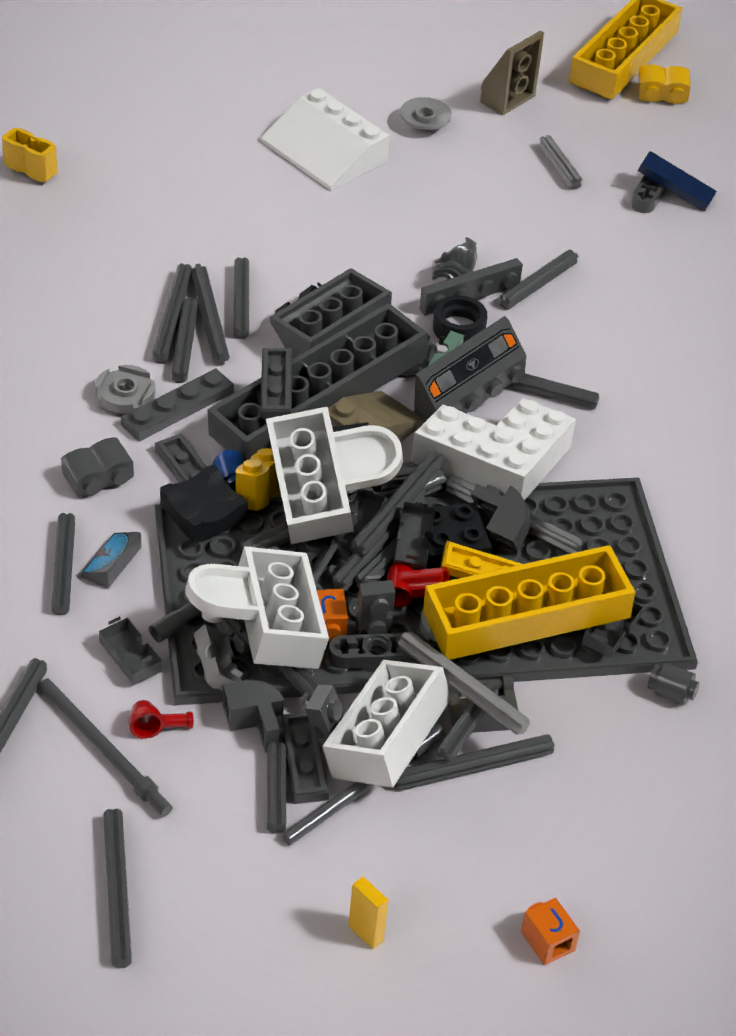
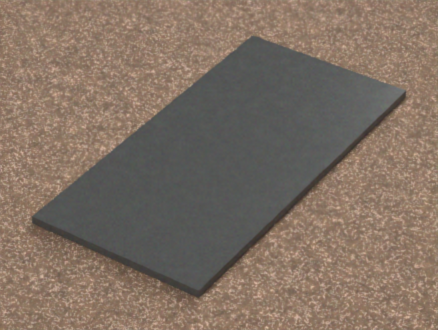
M640 478L539 483L524 500L530 513L582 538L584 542L581 551L610 545L635 590L634 603L642 606L643 609L641 618L629 634L625 633L624 641L612 658L582 644L584 633L588 629L585 628L450 660L476 680L497 679L501 675L512 674L514 682L650 673L656 663L660 665L667 663L684 670L696 669L698 660ZM445 488L426 495L424 499L428 507L432 508L468 503L447 492ZM375 492V493H376L377 495H382V494L387 493V492ZM282 497L270 499V503L263 509L257 511L247 509V520L194 544L160 504L155 505L165 616L190 602L186 596L185 587L189 574L194 568L204 564L238 566L242 555L240 552L241 542L287 522ZM477 507L492 546V555L526 564L570 554L530 533L527 534L518 552L490 539L486 527L493 515ZM335 535L291 544V541L278 546V548L284 551L307 553L310 567L312 568L321 552L331 544ZM385 573L377 582L386 581L387 573ZM449 575V581L459 579L458 577ZM356 580L344 591L348 613L347 635H357L355 628L356 616L360 609L358 602L359 588L356 586ZM425 597L412 598V601L407 606H394V611H391L393 617L391 633L413 632L421 636L427 644L442 654L438 648V643L431 639L428 642L420 629ZM202 614L168 637L174 706L219 703L223 699V691L213 689L205 681L203 665L196 651L197 645L193 633L204 624L220 631L216 624L204 620ZM328 641L319 669H305L319 684L333 685L337 694L360 693L378 667L348 669L335 667L329 661L330 642ZM230 643L234 655L231 661L237 665L239 671L243 672V675L240 677L241 681L258 680L266 682L275 687L283 698L303 697L275 665L253 663L251 651L240 654L233 646L234 643ZM378 646L368 649L374 655H381L386 652L382 647ZM392 647V653H395V647ZM362 648L359 649L358 654H362ZM341 650L342 654H347L346 650Z

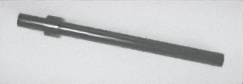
M49 678L42 680L39 688L134 786L133 791L142 801H148L163 817L167 816L172 811L173 806L158 792L159 788L150 777H144Z
M437 724L432 727L412 759L417 760L428 752L429 746L445 736V730L441 725ZM360 782L353 783L282 834L284 842L291 846L375 785Z

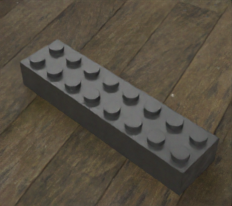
M387 303L292 359L291 414L327 406L329 408L343 397L371 393L426 359L428 333L391 304ZM261 378L207 409L209 435L226 450L240 452L244 461L250 460L252 455L260 449H272L266 419H261Z

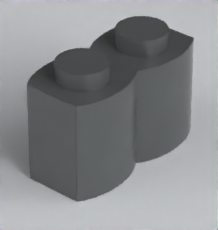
M116 437L103 439L89 448H79L61 457L62 473L77 497L95 495L105 487L122 485L134 477L133 460Z

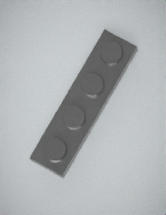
M518 258L422 287L419 310L426 316L434 313L437 303L445 297L461 295L479 299L511 289L521 281L523 264Z
M215 368L121 416V426L140 442L234 393V383Z

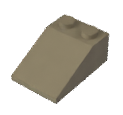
M538 31L506 50L482 82L480 103L503 116L535 97L544 38L543 31Z
M383 391L346 396L328 408L332 427L368 422L369 425L381 426L392 431L400 442L418 430L426 421Z

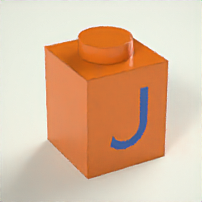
M344 589L317 590L329 636L328 641L331 642L336 636L347 635L348 613Z
M555 897L545 903L537 902L525 911L521 933L542 963L547 965L575 951L580 930Z

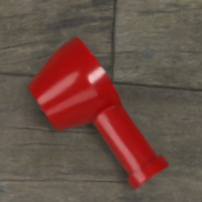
M148 700L137 701L132 706L129 716L130 732L140 739L155 737L163 728L186 727L187 729H192L194 725L193 712L161 714Z

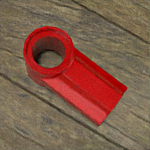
M394 564L389 567L386 581L392 580L396 592L394 606H407L412 601V598L425 597V587L427 585L449 581L447 567L414 570L405 564Z

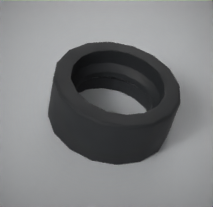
M461 295L449 296L439 301L434 308L433 331L439 339L440 336H445L446 339L450 331L464 335V343L486 328L487 310L481 302L474 298ZM458 316L468 318L474 323L457 325L446 319Z

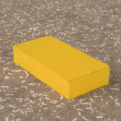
M362 876L352 884L348 926L374 949L384 941L389 899Z

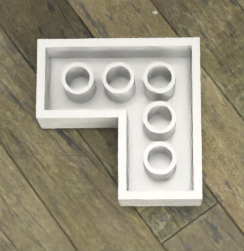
M522 398L497 425H494L482 418L471 416L454 407L443 404L415 432L411 462L419 465L429 452L436 451L444 457L443 465L438 470L442 471L444 476L450 478L452 475H456L474 485L477 483L485 488L487 485H491L501 490L504 495L509 486H512L525 500L571 448L576 418L570 417L561 411L542 406L536 401Z

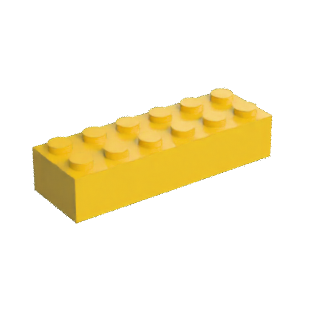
M631 0L572 57L569 83L581 89L599 94L603 98L613 100L639 73L640 66L647 65L678 33L683 8L664 0Z
M607 545L427 585L425 587L423 613L442 655L451 660L628 619L631 617L635 590L611 546Z

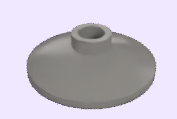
M429 97L410 99L402 105L400 111L401 118L405 123L423 130L442 128L451 120L450 108L444 102Z

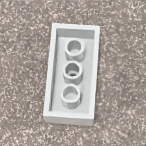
M383 660L322 746L332 778L393 788L451 700L443 667Z

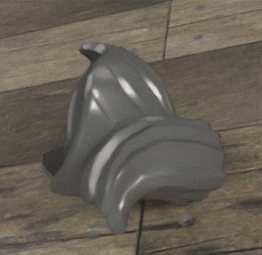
M466 237L465 243L455 246L449 252H443L441 258L435 260L436 265L433 267L432 279L436 280L439 277L451 279L473 272L477 261V243Z

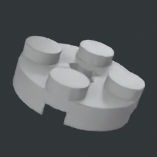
M120 365L118 370L112 372L107 369L96 380L98 406L104 410L127 414L154 400L155 382L150 379L149 372L138 366Z

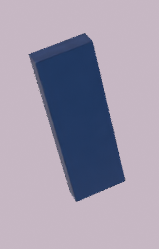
M649 151L637 170L703 211L707 209L717 192L652 151Z

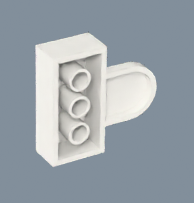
M328 406L266 419L291 544L354 532L347 491L384 484L395 477L402 466V446L398 437L392 431L381 426L368 425L333 432Z
M244 546L238 566L204 564L190 572L185 587L188 600L202 611L203 619L210 623H219L222 621V618L243 619L245 621L253 663L319 669L329 636L307 553Z

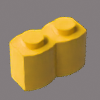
M653 64L640 66L638 76V97L640 100L648 102L664 100L673 104L688 102L691 88L689 69L681 66L663 68Z
M12 128L2 136L3 163L8 168L16 172H25L27 176L39 182H47L58 173L56 146L51 141L34 137L32 133L21 128Z
M271 448L258 450L257 453L252 455L250 460L244 461L236 469V493L242 495L248 502L247 509L257 511L263 509L270 503V499L281 494Z

